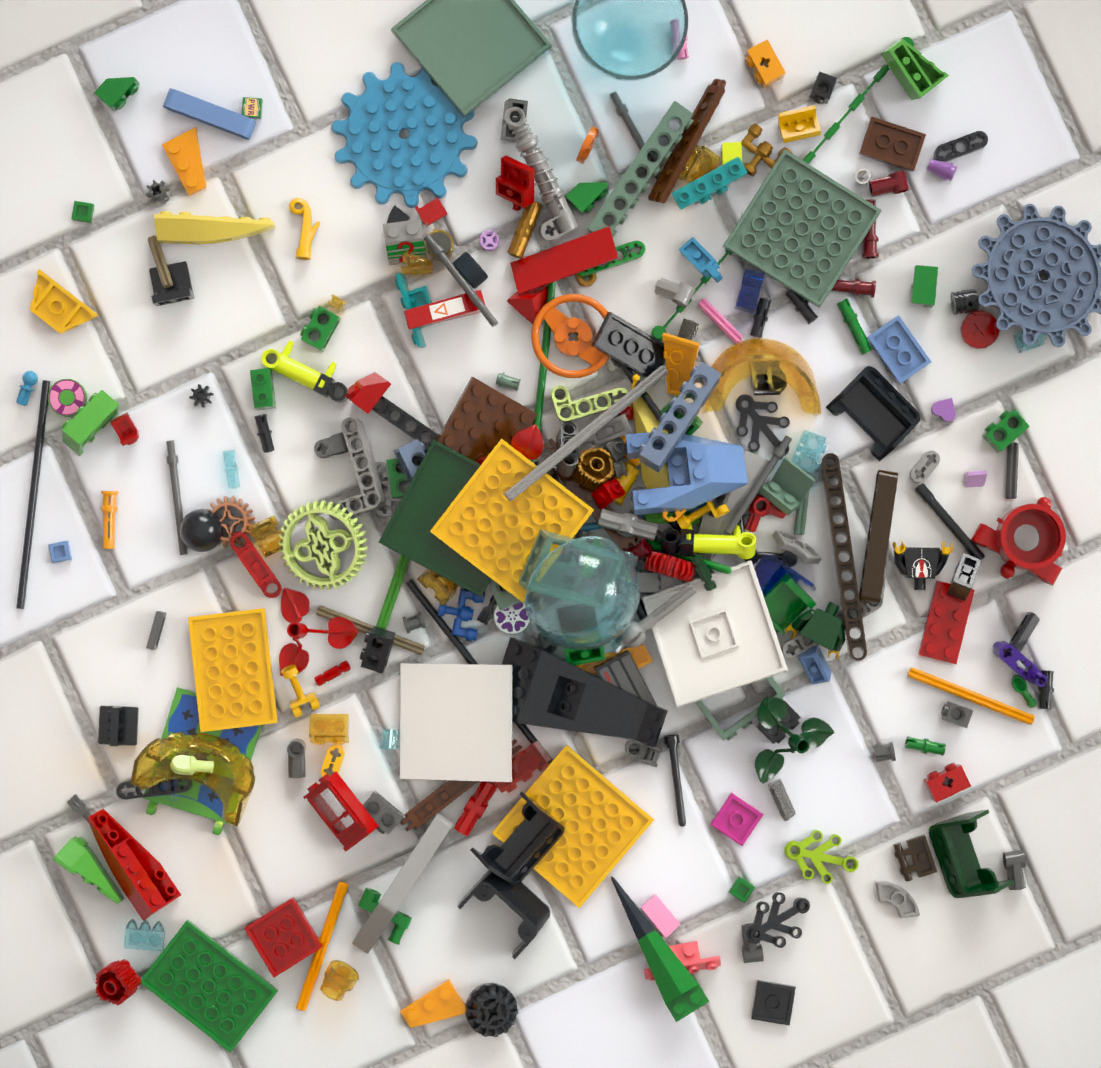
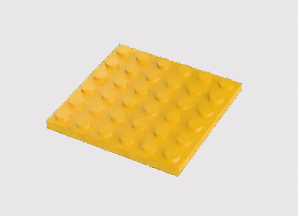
M501 439L430 532L523 603L532 591L526 590L518 581L539 530L573 538L594 509L547 473L514 500L508 501L504 496L505 492L535 469L537 465ZM552 544L537 582L542 579L565 549L564 546Z
M567 744L525 792L526 795L542 806L565 829L561 838L533 869L579 908L654 821L649 814ZM522 797L492 831V834L502 843L526 819L522 815V809L527 802Z

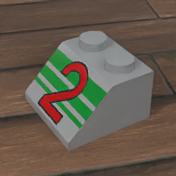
M421 219L383 224L389 265L427 260Z

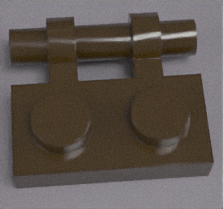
M924 834L906 840L908 846L906 849H902L900 842L893 844L895 858H898L901 867L899 869L900 873L904 876L906 882L913 880L911 872L916 871L919 878L937 872ZM911 855L913 865L908 866L905 856Z

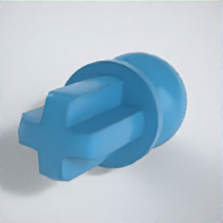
M27 371L22 376L24 386L19 385L21 389L16 403L26 406L31 392H34L31 387L37 383L38 376L33 371Z

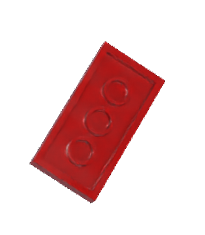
M936 581L918 655L957 664L975 590L971 589L966 600L962 601L947 595L949 583Z

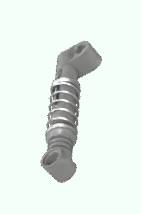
M519 107L509 108L504 114V120L509 129H513L511 133L512 135L515 134L514 139H518L516 140V148L518 152H522L520 157H524L525 164L535 169L534 185H538L540 189L539 194L542 195L541 199L544 204H547L553 216L540 224L539 234L546 240H554L577 228L579 225L564 197L565 191L563 187H559L556 181L558 178L554 177L552 172L554 168H550L548 164L549 159H546L543 154L544 149L536 148L540 140L533 132L530 133L531 128L528 129L529 124H526L527 120L523 110ZM513 111L519 114V120L516 123L510 120V114ZM555 220L559 227L560 233H558L555 229L551 230V235L545 233V231L547 230L546 226L554 227L552 221Z

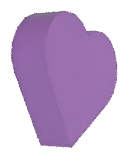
M952 398L938 401L931 407L932 414L940 416L943 421L949 422L956 416Z

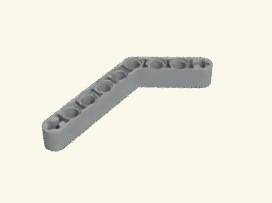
M889 543L880 602L874 607L870 606L869 603L860 602L862 618L878 610L883 604ZM842 609L837 611L835 617L839 615L843 616ZM852 610L847 611L849 619L857 618V616L852 614ZM798 634L784 642L781 650L783 656L793 659L818 644L811 641L809 645H804L802 642L803 636ZM795 640H797L800 647H802L801 650L799 647L794 648L793 654L786 653V651L788 650V645L792 647L797 645Z
M437 813L388 890L353 940V945L367 954L370 952L454 824L453 822Z

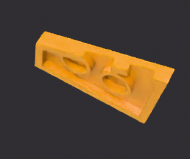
M196 127L162 144L189 196L207 188Z
M663 333L664 358L668 371L666 375L667 393L679 396L682 384L685 381L688 382L691 378L690 373L695 367L700 343Z
M448 979L400 1010L409 1027L412 1028L465 1014V1003Z

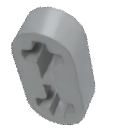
M935 451L925 452L911 469V480L915 483L927 480L940 462L939 454ZM927 455H934L935 457L933 460L935 461V463H930L928 466H926L925 464L928 461ZM924 468L925 470L922 472L923 478L916 479L915 470L920 471Z

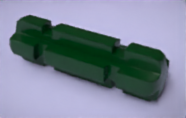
M701 554L693 556L691 560L697 566L696 570L701 581L705 582L703 584L707 591L715 589L717 585L711 579L712 575L707 564L703 563L705 561Z

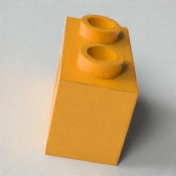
M768 39L747 50L745 61L750 68L754 69V77L758 84H762L763 88L785 76L786 72ZM761 62L767 63V67L760 66Z

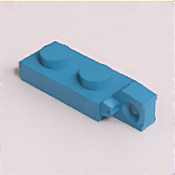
M694 237L679 248L680 253L706 278L711 276L717 283L723 279L721 273L717 270L720 268L717 261Z

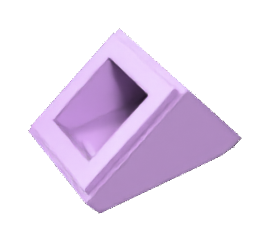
M987 471L966 472L964 474L965 487L984 486Z

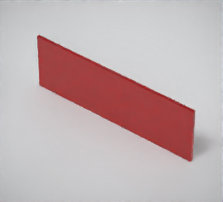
M610 226L511 262L510 264L517 292L520 295L618 259V254Z

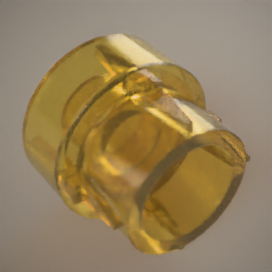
M333 960L324 972L325 977L320 990L328 998L341 1001L346 992L354 988L359 980V974L349 964Z

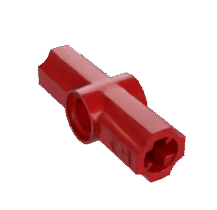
M481 781L474 795H471L465 805L464 812L456 822L454 829L468 837L477 820H480L485 812L488 802L498 786L492 782Z

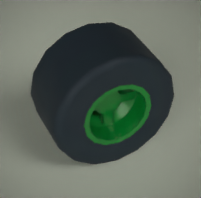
M464 252L453 262L456 269L474 289L488 278L485 271L468 252Z

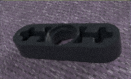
M976 131L941 144L935 149L934 158L936 161L948 162L978 151L987 145L988 136L983 131ZM976 136L983 139L981 145L974 143L971 145L973 149H970V142L974 141L977 138ZM958 142H963L966 145L964 152L957 151L956 144ZM941 149L943 152L952 149V152L948 153L945 158L939 156Z

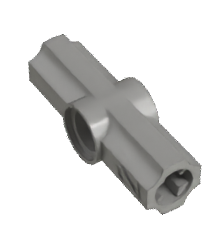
M605 509L601 510L597 525L615 530L618 534L625 537L636 536L650 541H654L658 524L638 519L634 514H620Z

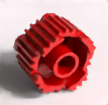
M128 960L114 961L96 974L97 982L95 984L97 986L95 993L98 994L97 997H100V1000H108L109 1003L112 1002V1004L118 1006L136 993L137 987L141 984V978L135 973V969H132L133 967Z

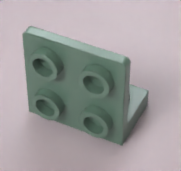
M786 457L781 462L772 480L763 485L759 493L785 514L790 515L801 506L815 479Z

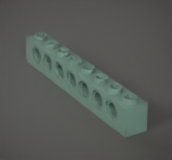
M673 102L586 230L592 233L608 227L604 224L603 218L611 216L614 219V224L610 226L612 236H615L617 231L614 229L618 223L621 225L628 217L625 213L629 207L631 209L635 207L639 201L636 197L640 191L644 194L650 185L647 182L651 176L655 178L661 169L658 166L662 160L666 162L672 153L669 151L673 144L677 146L683 137L680 135L684 128L688 130L694 121L691 119L693 116L692 112L678 102ZM669 122H678L679 129H670ZM666 137L668 145H659L658 138ZM655 153L657 161L650 162L647 159V154ZM643 168L647 173L646 177L639 178L636 175V170ZM628 184L634 185L636 188L635 193L628 194L625 191V186ZM622 200L625 204L624 209H616L614 202Z

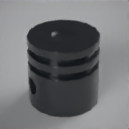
M975 289L957 291L956 293L951 292V307L954 315L979 310L978 295Z

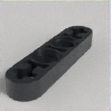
M188 775L120 783L116 793L119 798L125 800L189 791L193 782ZM182 778L188 782L184 789L182 786H175V791H173L174 784L172 779H174V783L181 782ZM163 780L169 784L167 791H161L159 788V783ZM142 783H147L150 786V791L147 794L140 791ZM125 785L127 788H135L137 796H135V792H129L126 796L125 793H122V789L125 788Z

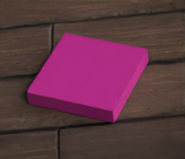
M731 792L710 825L743 846L764 814Z

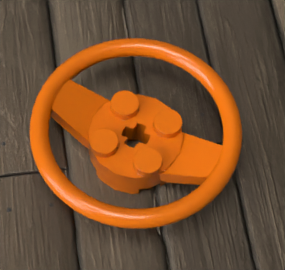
M580 294L562 295L545 304L536 315L531 331L532 347L540 363L552 373L566 378L586 377L602 368L610 357L591 346L593 334L586 322L575 317L568 318L555 307L566 302H581L597 310L603 319H605L608 311L598 301ZM543 319L553 331L555 345L560 353L568 357L578 356L592 366L572 371L552 364L544 355L539 343V330ZM576 333L578 341L573 340L570 342L568 340L570 336L568 335Z

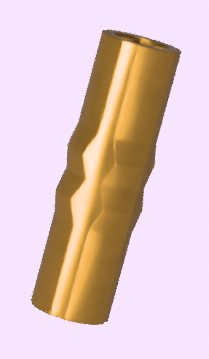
M534 201V203L524 208L507 252L509 255L519 259L523 258L543 207L541 203Z

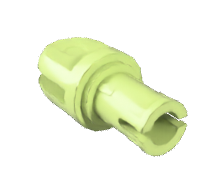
M185 755L175 756L170 763L171 770L180 775H193L195 772L212 773L214 767L213 761L196 760L194 756Z

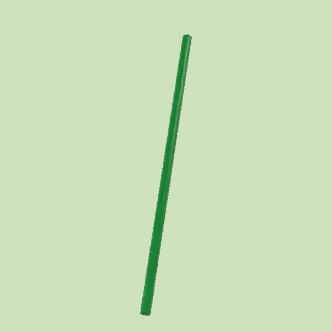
M556 281L548 284L546 304L555 298ZM544 321L542 351L548 359L551 329L546 321ZM541 363L535 406L537 416L534 420V424L538 426L540 431L547 369ZM530 459L531 462L537 465V459Z

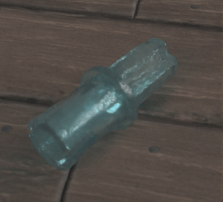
M235 450L223 451L224 471H226L229 489L240 487L237 470L239 467L236 464Z

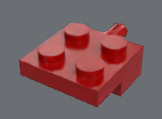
M507 155L501 158V175L496 177V195L512 202L514 211H519L521 207L525 208L534 203L535 169Z

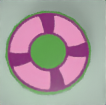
M61 379L51 386L48 393V402L56 414L64 417H73L81 406L86 405L87 393L79 382L72 379Z

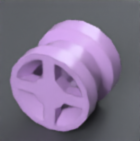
M485 231L482 233L480 244L483 250L492 252L498 248L499 238L495 232Z

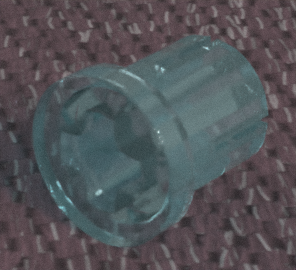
M383 729L382 744H380L379 748L398 750V730Z

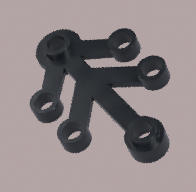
M749 395L739 396L735 404L736 409L740 412L739 427L736 429V434L739 437L747 435L746 423L749 415L753 420L748 449L751 452L759 450L760 444L758 441L761 430L774 446V451L782 441L778 440L766 424L786 428L790 424L789 418L785 416L781 418L760 416L755 409L775 413L778 409L777 403L773 401L769 403L756 402ZM742 401L748 402L747 408L742 407ZM769 404L775 405L774 411L769 410ZM781 419L787 420L786 426L781 425ZM739 428H744L745 434L741 435L738 431ZM753 442L757 444V449L755 450L750 447ZM789 445L784 451L785 455L789 452Z
M775 892L772 896L773 902L768 920L764 924H762L764 914L769 911V904L763 901L758 902L754 922L745 930L746 940L752 944H757L763 940L774 944L775 947L783 948L786 945V939L782 936L774 937L766 934L765 932L770 929L789 934L792 938H800L802 935L801 928L796 926L790 927L780 923L797 913L804 914L810 909L809 901L802 897L796 898L793 902V907L778 915L780 905L785 902L786 898L783 893ZM778 895L781 896V900L779 902L777 901ZM804 902L805 908L801 909V904ZM762 904L765 905V909L763 911H761L760 909ZM797 929L798 933L794 936L793 931ZM757 931V936L754 938L753 932ZM781 938L782 943L778 945L777 941Z

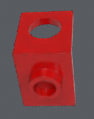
M439 198L421 208L415 207L425 227L448 215Z

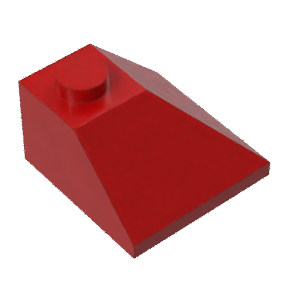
M374 372L351 385L345 397L369 414L391 383Z

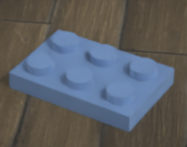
M899 315L867 337L898 384H901L931 363V360Z

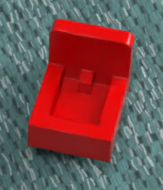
M128 412L111 420V425L120 438L122 446L126 444L131 445L138 440L139 431Z
M614 478L601 485L591 495L602 510L607 508L616 499L624 496L626 492L619 481Z

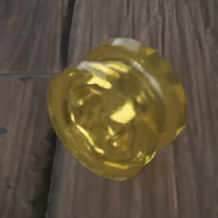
M332 294V299L328 300L327 303L343 311L342 307L347 303Z

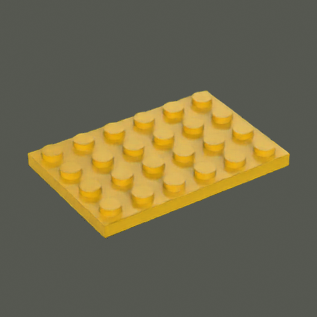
M265 608L188 617L200 732L278 723Z

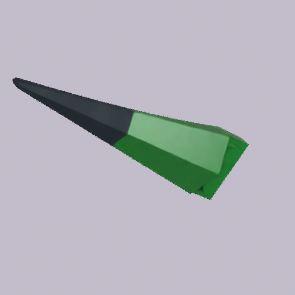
M611 876V880L665 1005L675 1021L678 1022L709 1003V1000L698 982L616 879Z

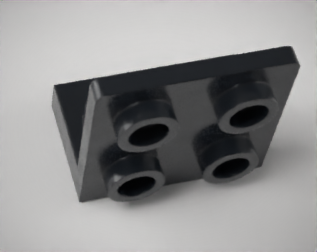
M186 261L167 265L173 282V286L168 288L163 287L157 268L149 269L154 295L151 297L154 305L162 306L194 299Z

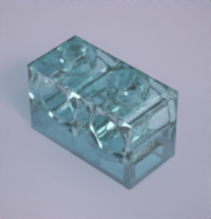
M804 430L792 462L810 475L814 471L818 472L821 461H819L820 454L825 453L828 443H825L826 437ZM810 439L817 441L818 447L816 449L809 447L808 442ZM803 457L810 458V467L802 465Z

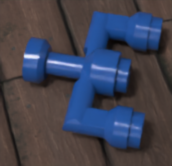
M460 588L458 608L446 606V602L440 601L437 616L442 617L445 613L457 616L454 619L451 635L464 637L468 641H476L477 629L460 627L462 621H472L474 609L465 606L466 599H470L474 603H483L485 592L480 597L469 590Z

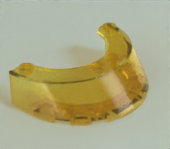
M764 338L739 342L725 350L711 366L722 374L720 382L703 405V413L721 410L730 391L741 380L752 375L768 374L784 380L792 387L805 413L813 414V416L821 414L817 383L812 369L796 350L782 342Z
M184 732L169 734V737L161 740L157 738L141 751L134 760L130 784L142 789H148L157 783L170 779H187L202 783L211 788L221 799L223 804L222 818L224 821L238 826L253 791L255 776L252 762L248 757L245 758L240 753V749L234 744L205 733L196 732V735H185ZM185 755L194 756L196 760L213 761L214 767L212 773L195 772L193 775H180L171 770L170 763L175 756Z

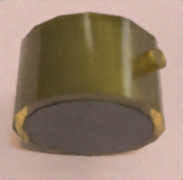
M433 229L430 235L438 245L443 247L446 256L449 258L454 251V242L451 235L446 231ZM425 241V249L428 255L434 260L441 261L433 255L432 249Z

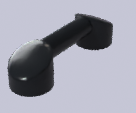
M756 549L755 555L752 558L744 559L745 562L751 560L753 564L757 563L759 559L782 561L786 567H793L798 561L797 556L788 550L783 553L758 552Z

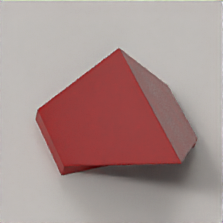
M548 285L520 295L516 292L507 302L533 325L536 315L547 302Z

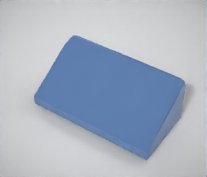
M818 645L798 655L812 685L830 681L831 670Z

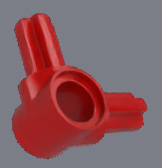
M756 495L749 506L748 511L751 513L745 529L755 532L761 516L764 517L769 514L783 519L786 514L767 498ZM759 501H763L762 508L757 509L756 504Z

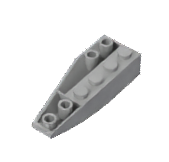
M744 450L748 484L713 499L712 502L716 509L725 504L730 512L718 519L714 517L711 511L704 514L698 534L728 535L724 530L769 460ZM693 553V555L701 554L704 559L712 561L716 555L707 553Z

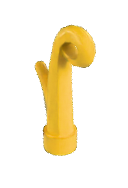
M294 198L289 203V210L296 215L303 214L296 258L310 260L312 241L320 222H316L312 227V215L309 204L302 198ZM300 204L302 208L297 210L294 206Z

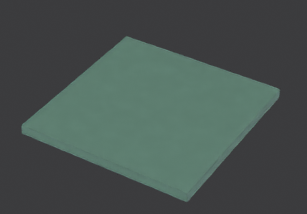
M426 0L391 28V32L464 118L552 47V44L514 0Z

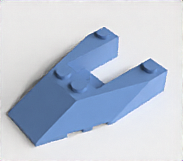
M650 433L626 434L627 459L639 458L638 450L643 443L647 444L650 439L648 437ZM684 434L667 459L670 487L632 491L634 515L693 509L720 495L747 485L748 480L743 446ZM660 444L653 445V448L656 450L663 448Z

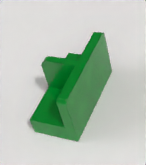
M916 265L914 267V278L911 284V288H913L911 302L913 304H922L924 307L930 308L935 305L938 267Z

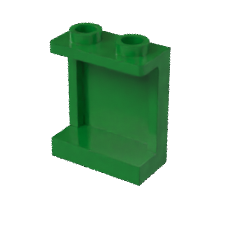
M787 573L763 595L775 632L779 631L782 635L785 634L784 629L807 607L812 609L816 605V602Z

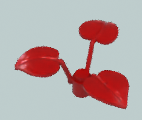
M536 424L517 432L511 441L512 447L527 459H537L543 451V438ZM483 457L476 462L481 465L487 457Z
M284 588L281 596V612L283 618L290 623L287 627V633L290 637H293V641L297 644L289 643L281 649L279 655L280 675L283 676L281 673L282 669L290 665L296 666L298 674L307 667L309 653L302 649V644L299 641L307 633L329 634V644L333 648L343 649L349 646L357 636L358 631L355 624L347 618L335 617L328 623L329 630L308 629L305 624L299 623L302 621L301 616H305L309 612L310 601L308 597L300 591Z

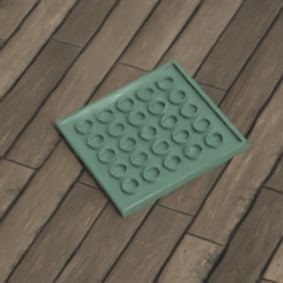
M784 149L722 247L820 308L882 210Z

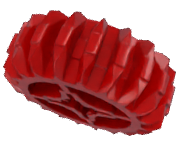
M652 551V554L647 555L644 561V568L646 570L686 582H691L696 573V565L654 551Z

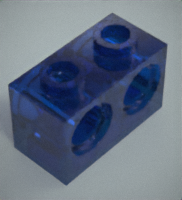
M749 269L745 270L734 309L754 313L765 276L764 273Z

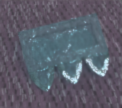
M134 919L128 922L125 930L124 948L151 951L164 950L165 931L160 921L156 922L152 930L147 920L141 923L139 929Z

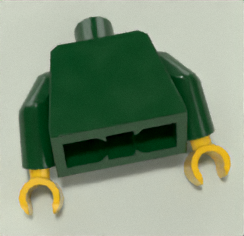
M832 602L828 603L825 611L819 608L806 611L792 624L788 625L785 633L788 630L794 632L791 638H794L798 632V634L827 648L828 657H830L831 653H835L836 660L839 659V652L846 640L842 620L835 617L839 606Z

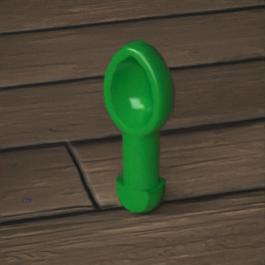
M1013 675L1011 679L1013 689L1023 696L1029 708H1034L1036 700L1032 698L1027 690L1026 680L1019 675Z

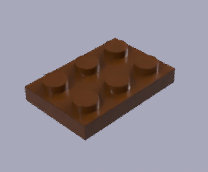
M871 117L859 154L913 172L926 134Z

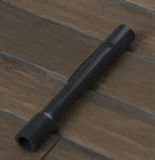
M924 483L919 485L915 489L916 493L930 506L959 540L967 553L982 560L985 557L984 553L969 539L935 499Z

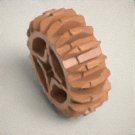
M224 496V503L218 498L216 499L217 506L214 503L210 504L213 508L210 511L216 515L222 508L225 509L224 516L220 519V522H222L221 525L226 529L229 538L221 537L218 545L223 541V547L227 548L230 537L235 533V528L238 524L244 523L241 532L249 535L253 534L248 529L249 527L255 528L254 524H250V521H254L255 517H249L253 510L246 511L249 506L248 503L241 506L243 499H239L235 503L236 497L232 496L229 502V498ZM230 506L238 508L243 517H234ZM228 517L233 520H238L231 524V527L229 525L223 524L225 520H228ZM237 537V538H235V539H234V545H235V541H236L237 544L241 546V545H242L241 538H242L243 540H244V538H243V537Z

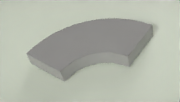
M775 531L772 535L781 549L794 553L804 563L819 564L822 560L811 546L795 539V536L782 531Z
M876 882L879 902L892 904L898 910L900 918L920 916L915 900L905 889L890 882Z

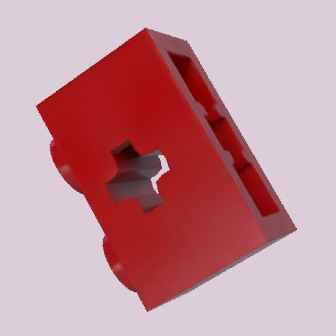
M948 764L944 767L945 770L939 773L937 771L931 772L923 780L934 802L937 803L971 787L962 765ZM945 777L950 779L948 781L949 785L942 784L943 782H945Z

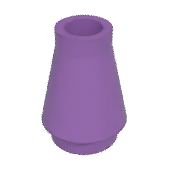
M933 159L930 160L927 170L933 172L944 181H952L957 169L956 166H953V163Z

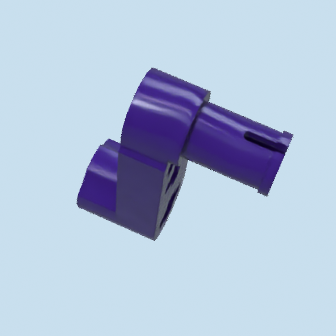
M1005 641L994 643V655L999 657L1019 676L1039 687L1045 686L1043 682L1047 684V677L1015 647ZM1018 660L1021 661L1026 668L1019 667L1016 662Z

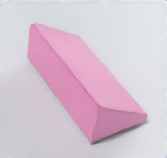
M656 894L641 906V909L665 938L680 925Z

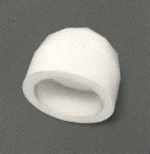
M859 169L855 174V179L859 184H867L871 179V174L867 169ZM867 173L868 176L860 181L859 178Z

